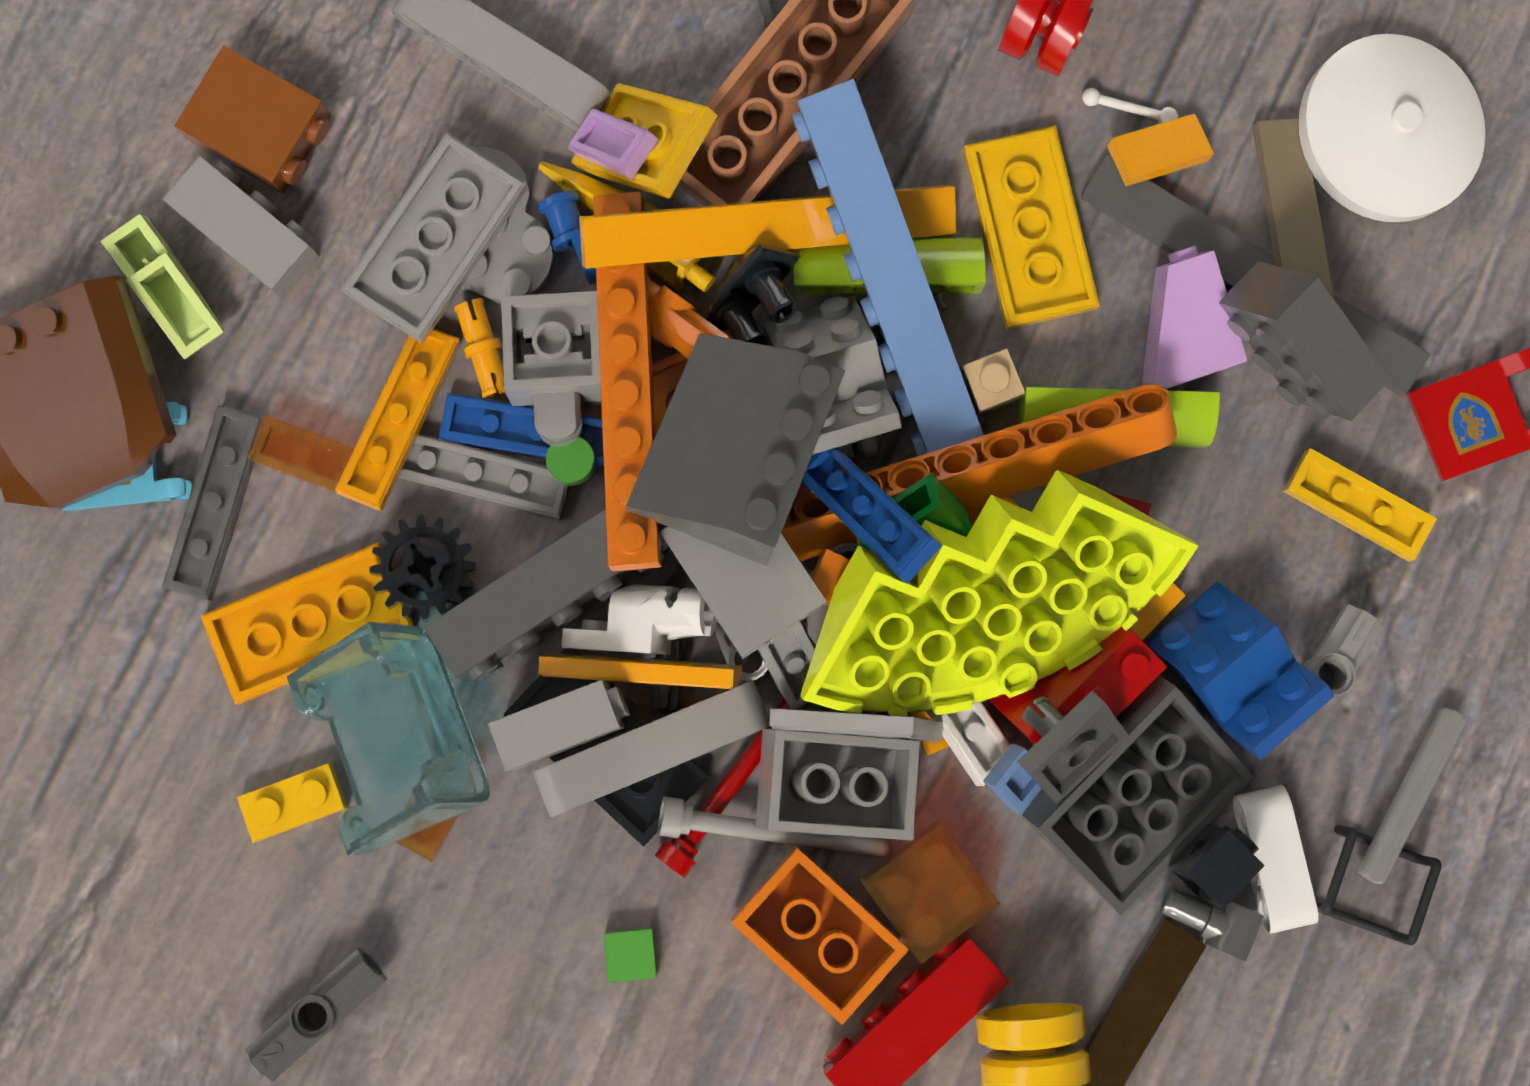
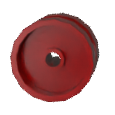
M1018 0L998 51L1020 60L1028 54L1036 34L1042 36L1044 40L1035 59L1036 66L1059 77L1071 49L1076 50L1094 10L1090 8L1093 0Z

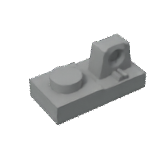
M801 622L758 649L781 695L791 710H797L808 703V701L802 700L800 694L815 651Z

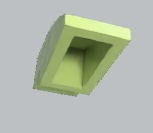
M137 215L101 240L103 246L126 275L127 283L183 359H187L225 332L192 279L147 216Z

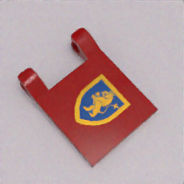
M1530 348L1407 393L1441 482L1530 450V429L1527 430L1507 380L1508 376L1530 369Z

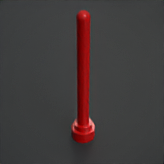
M784 699L776 708L791 710ZM760 730L700 809V812L722 814L760 763L763 730ZM690 830L688 835L682 834L679 838H673L671 841L666 839L654 855L673 871L686 878L697 863L693 860L699 852L695 848L707 832Z

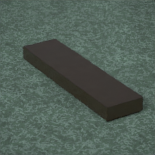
M1161 918L1084 1048L1089 1053L1091 1080L1081 1086L1125 1085L1204 952L1206 944L1166 919Z

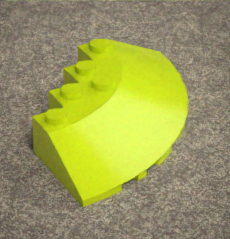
M1056 470L1032 512L994 495H990L967 537L925 520L922 527L942 547L908 584L900 579L872 550L858 545L834 588L800 696L804 701L839 711L861 714L862 710L888 712L890 716L907 717L908 712L932 710L935 715L950 714L973 709L972 703L982 702L1006 694L1009 698L1034 689L1038 680L1054 674L1064 667H1067L1070 671L1103 650L1099 643L1121 626L1127 631L1139 620L1135 614L1155 594L1161 597L1177 579L1199 545L1098 487L1060 470Z

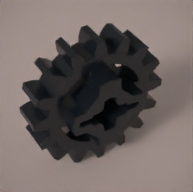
M418 515L416 527L409 528L408 524L402 519L398 521L401 533L396 536L386 530L382 533L388 545L386 548L373 547L372 553L381 560V564L369 567V572L373 576L382 577V581L378 582L373 588L376 594L389 592L390 595L385 602V606L389 610L400 603L403 605V618L408 620L413 610H419L423 622H428L430 610L437 609L438 613L442 616L447 612L446 604L449 601L456 605L463 602L458 591L460 588L472 590L473 582L464 577V575L476 570V562L463 559L464 556L472 551L470 543L461 545L456 543L461 535V531L457 527L447 534L443 532V519L438 518L433 527H427L424 516ZM419 538H431L443 543L446 547L443 546L435 550L422 545ZM403 546L406 552L401 566L390 572L392 559L397 550ZM414 550L418 552L420 558H423L427 564L436 563V565L430 568L432 588L429 587L426 579L423 580L420 574H410L416 569ZM456 565L453 582L444 592L440 584L444 572ZM412 587L425 592L428 600H417L407 597L399 590Z

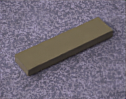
M1299 118L1257 121L1252 129L1275 265L1318 276L1331 296L1334 297L1313 173L1304 157L1300 142Z

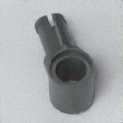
M1172 887L1168 889L1160 908L1161 914L1199 930V936L1206 939L1205 944L1243 961H1246L1264 918V915L1236 903L1230 902L1222 909Z

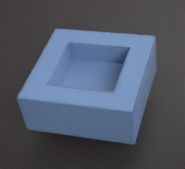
M1012 743L983 782L1009 810L1022 815L1041 791V787L1017 762L1028 751Z

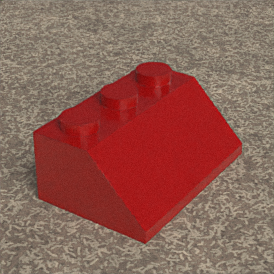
M1121 626L1099 643L1103 650L1069 671L1067 667H1064L1054 674L1038 680L1034 689L1009 698L1006 694L988 700L1035 745L1042 737L1022 718L1023 712L1028 705L1042 719L1045 718L1039 711V708L1033 703L1035 699L1042 696L1046 697L1065 717L1093 690L1107 704L1114 716L1117 717L1167 666L1130 628L1125 631Z

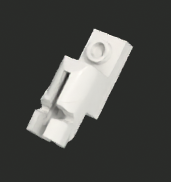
M633 584L612 592L609 603L608 622L582 620L581 629L563 628L562 648L671 655L672 640L695 636H711L716 628L717 619L696 588H683L680 590L671 586Z

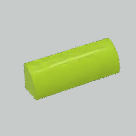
M981 237L912 238L932 294H981L986 284L985 252ZM849 244L792 249V252L799 253L801 256L792 268L793 296L867 295L862 279L853 282L846 266L843 254L851 251Z
M1026 387L1024 389L1025 394L1018 401V424L1126 390ZM1168 391L1177 428V436L1167 447H1209L1213 442L1217 429L1220 392Z

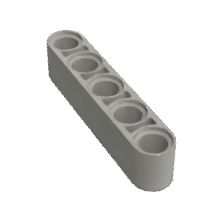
M398 0L391 10L392 14L400 22L576 132L593 108L601 110L610 96L609 90L598 80L469 0Z
M752 680L533 771L532 774L551 818L769 727L770 718L756 684Z

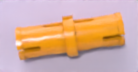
M477 298L471 300L470 309L467 301L453 308L455 313H457L467 347L464 348L466 359H472L481 387L482 398L485 399L494 397V393H496L492 377L498 395L506 392L504 390V369L498 351L502 349L500 339L493 336L483 299Z

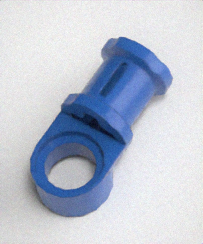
M575 190L556 193L538 203L537 208L539 213L545 215L554 236V240L551 243L553 250L557 252L575 248L582 266L579 217L581 215L576 204L579 201L578 193ZM582 266L589 284L597 282L596 268H585Z

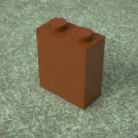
M223 45L174 127L188 141L284 194L289 185H295L302 177L306 168L305 158L313 145H319L326 137L330 128L329 118L331 113L318 98Z

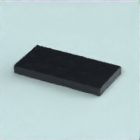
M565 648L561 652L581 654L577 649ZM540 674L503 715L506 717L600 680L541 676ZM606 681L610 683L611 688L616 687L611 681ZM624 695L630 711V716L623 718L626 726L625 729L552 756L550 759L555 763L653 721ZM691 759L594 801L644 847L658 832V821L663 797L684 799L685 803L707 780L710 774L694 759Z

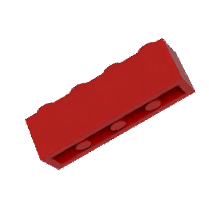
M965 933L959 939L954 935L949 936L934 950L932 956L936 960L925 971L921 973L916 968L909 973L896 987L900 994L890 1004L885 1006L882 1002L878 1003L862 1018L860 1023L864 1028L851 1040L846 1036L842 1037L826 1052L824 1057L828 1062L823 1066L824 1075L834 1086H901L997 996L1010 981Z

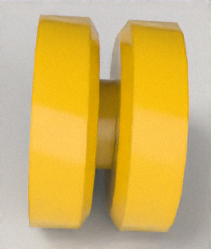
M1053 1002L1017 1004L987 1009L975 1015L978 1042L987 1048L995 1049L979 1060L982 1086H1081L1091 1080L1089 1053L1078 1046L1070 1045L1076 1043L1087 1034L1085 1009L1081 1005Z

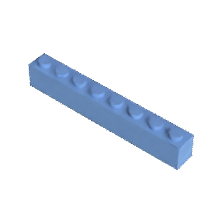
M854 79L797 100L799 112L791 114L801 143L810 140L817 157L814 160L808 161L818 189L828 187L834 203L833 206L827 207L826 211L835 235L845 233L851 249L850 252L843 254L852 281L862 279L868 295L867 298L860 300L869 327L879 325L885 343L877 345L878 352L886 372L895 370L902 388L893 392L903 418L912 415L918 433L910 435L917 456L983 436Z

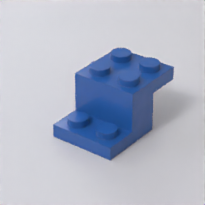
M1219 582L1213 584L1145 643L1169 669L1181 678L1200 711L1259 760L1265 757L1334 697L1326 682L1296 661L1277 625Z

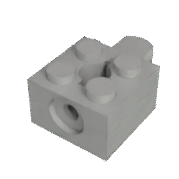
M597 291L501 297L504 390L512 406L534 405L535 429L545 443L558 447L569 445L579 437L582 430L581 402L601 401Z

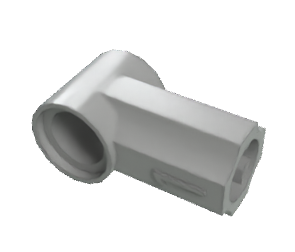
M1346 604L1340 610L1312 658L1306 660L1302 665L1317 677H1319V670L1323 664L1330 667L1334 674V683L1330 689L1334 697L1342 696L1353 688L1356 681V671L1383 626L1376 617L1367 611Z

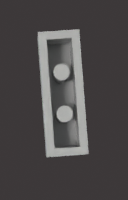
M199 156L162 200L283 299L318 259L319 256L308 245L314 238L293 220H290L286 226L272 216L277 208L256 190L250 196L236 186L242 179L221 161L212 166Z

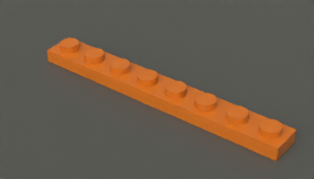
M641 191L593 196L594 215L645 211L644 198ZM647 263L597 267L608 567L612 572L662 567L660 523L625 509L655 439Z

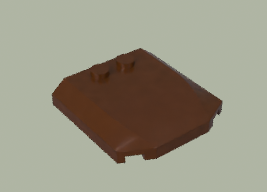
M111 275L83 281L0 318V487L5 502L48 508H65L144 475L153 464L151 458L164 443H171L177 435L125 277Z

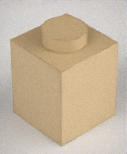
M1007 348L963 365L960 369L977 418L1017 403L1025 394Z

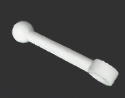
M1088 88L1082 94V100L1087 106L1101 104L1156 119L1159 124L1178 118L1177 111L1171 107H1166L1160 111L1101 95L1095 88Z

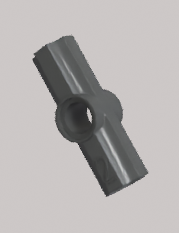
M360 947L357 948L312 990L297 1000L282 1017L245 1049L252 1065L261 1075L268 1077L272 1082L275 1081L387 980L381 966L371 955L367 954ZM309 1002H316L324 1007L327 1013L325 1025L318 1026L309 1021L306 1013Z

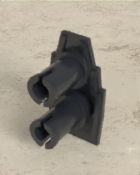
M759 244L738 257L716 290L717 294L708 306L710 311L705 319L722 332L728 329L734 340L767 345L769 339L751 312L761 303L772 323L774 321L776 323L785 322L796 313L798 305L792 299L782 281L801 257L799 253Z

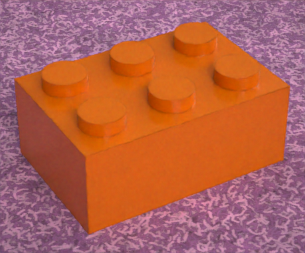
M795 845L731 917V924L842 1025L909 950L898 936L798 845Z

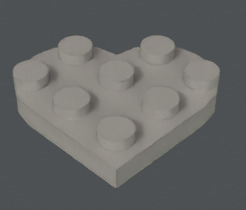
M470 146L525 181L528 185V179L524 170L516 160L503 151L487 147L475 148ZM529 187L460 289L487 301L501 304V297L532 295L533 293L536 295L548 282L555 261L552 242L542 224L528 214L531 202Z

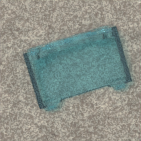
M368 622L286 676L297 710L313 720L329 722L357 805L344 810L340 814L338 821L339 837L345 846L347 855H365L472 810L488 800L491 788L446 663L425 629L417 626Z

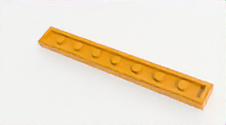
M941 185L894 190L912 238L956 234L955 186ZM831 195L579 217L582 266L585 268L745 254L759 244L790 250L848 244L845 233L835 235L826 208L834 205Z

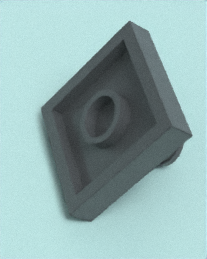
M1093 690L1065 717L1044 696L1035 699L1033 703L1039 708V711L1045 718L1042 719L1029 705L1022 715L1023 720L1042 738L1017 762L1056 804L1129 737L1107 704Z

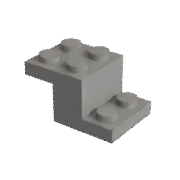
M854 295L846 298L833 297L825 300L819 306L796 311L790 319L782 323H776L775 321L772 323L770 320L763 322L770 346L799 351L846 370L813 454L902 428L898 410L886 388L876 339Z

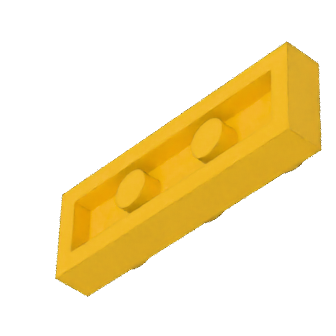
M1311 448L1305 450L1283 490L1284 493L1408 562L1416 559L1437 520L1434 516Z

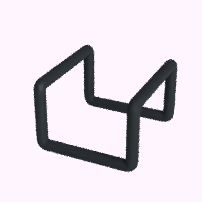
M1336 825L1334 832L1346 837L1324 904L1316 901L1318 913L1407 945H1414L1418 940L1441 871V861L1438 858L1421 855L1402 848L1398 857L1417 864L1430 866L1431 868L1409 934L1390 929L1333 908L1355 842L1370 846L1374 837L1357 832L1353 827Z

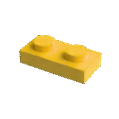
M327 763L237 797L252 843L348 808L333 763Z

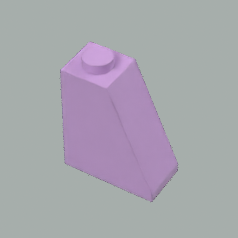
M1196 245L1168 254L1170 263L1156 267L1142 377L1143 385L1155 384L1167 389L1247 362L1241 338L1228 326L1227 321L1230 318L1219 304L1221 299L1227 294L1214 250L1198 253Z

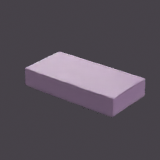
M593 108L567 148L578 157L632 180L659 139L649 130Z

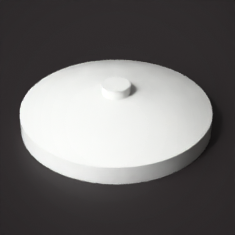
M1379 34L1355 40L1334 53L1318 68L1309 81L1302 97L1298 121L1299 136L1303 154L1311 172L1333 199L1363 217L1384 222H1406L1428 216L1456 199L1473 180L1481 163L1486 133L1483 110L1478 95L1466 74L1450 57L1422 40L1398 34Z

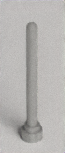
M666 796L663 797L658 821V836L679 838L680 834L688 835L690 830L876 857H883L890 850L889 842L884 838L755 828L756 819L693 811V805L684 804V799Z

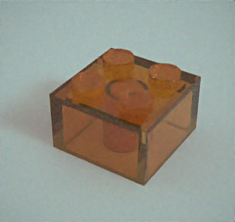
M937 821L933 822L913 837V840H909L859 878L921 964L1000 905V902L942 824Z

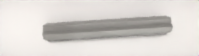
M1442 708L1437 713L1358 868V873L1368 881L1375 884L1386 882L1466 724V717L1450 708Z

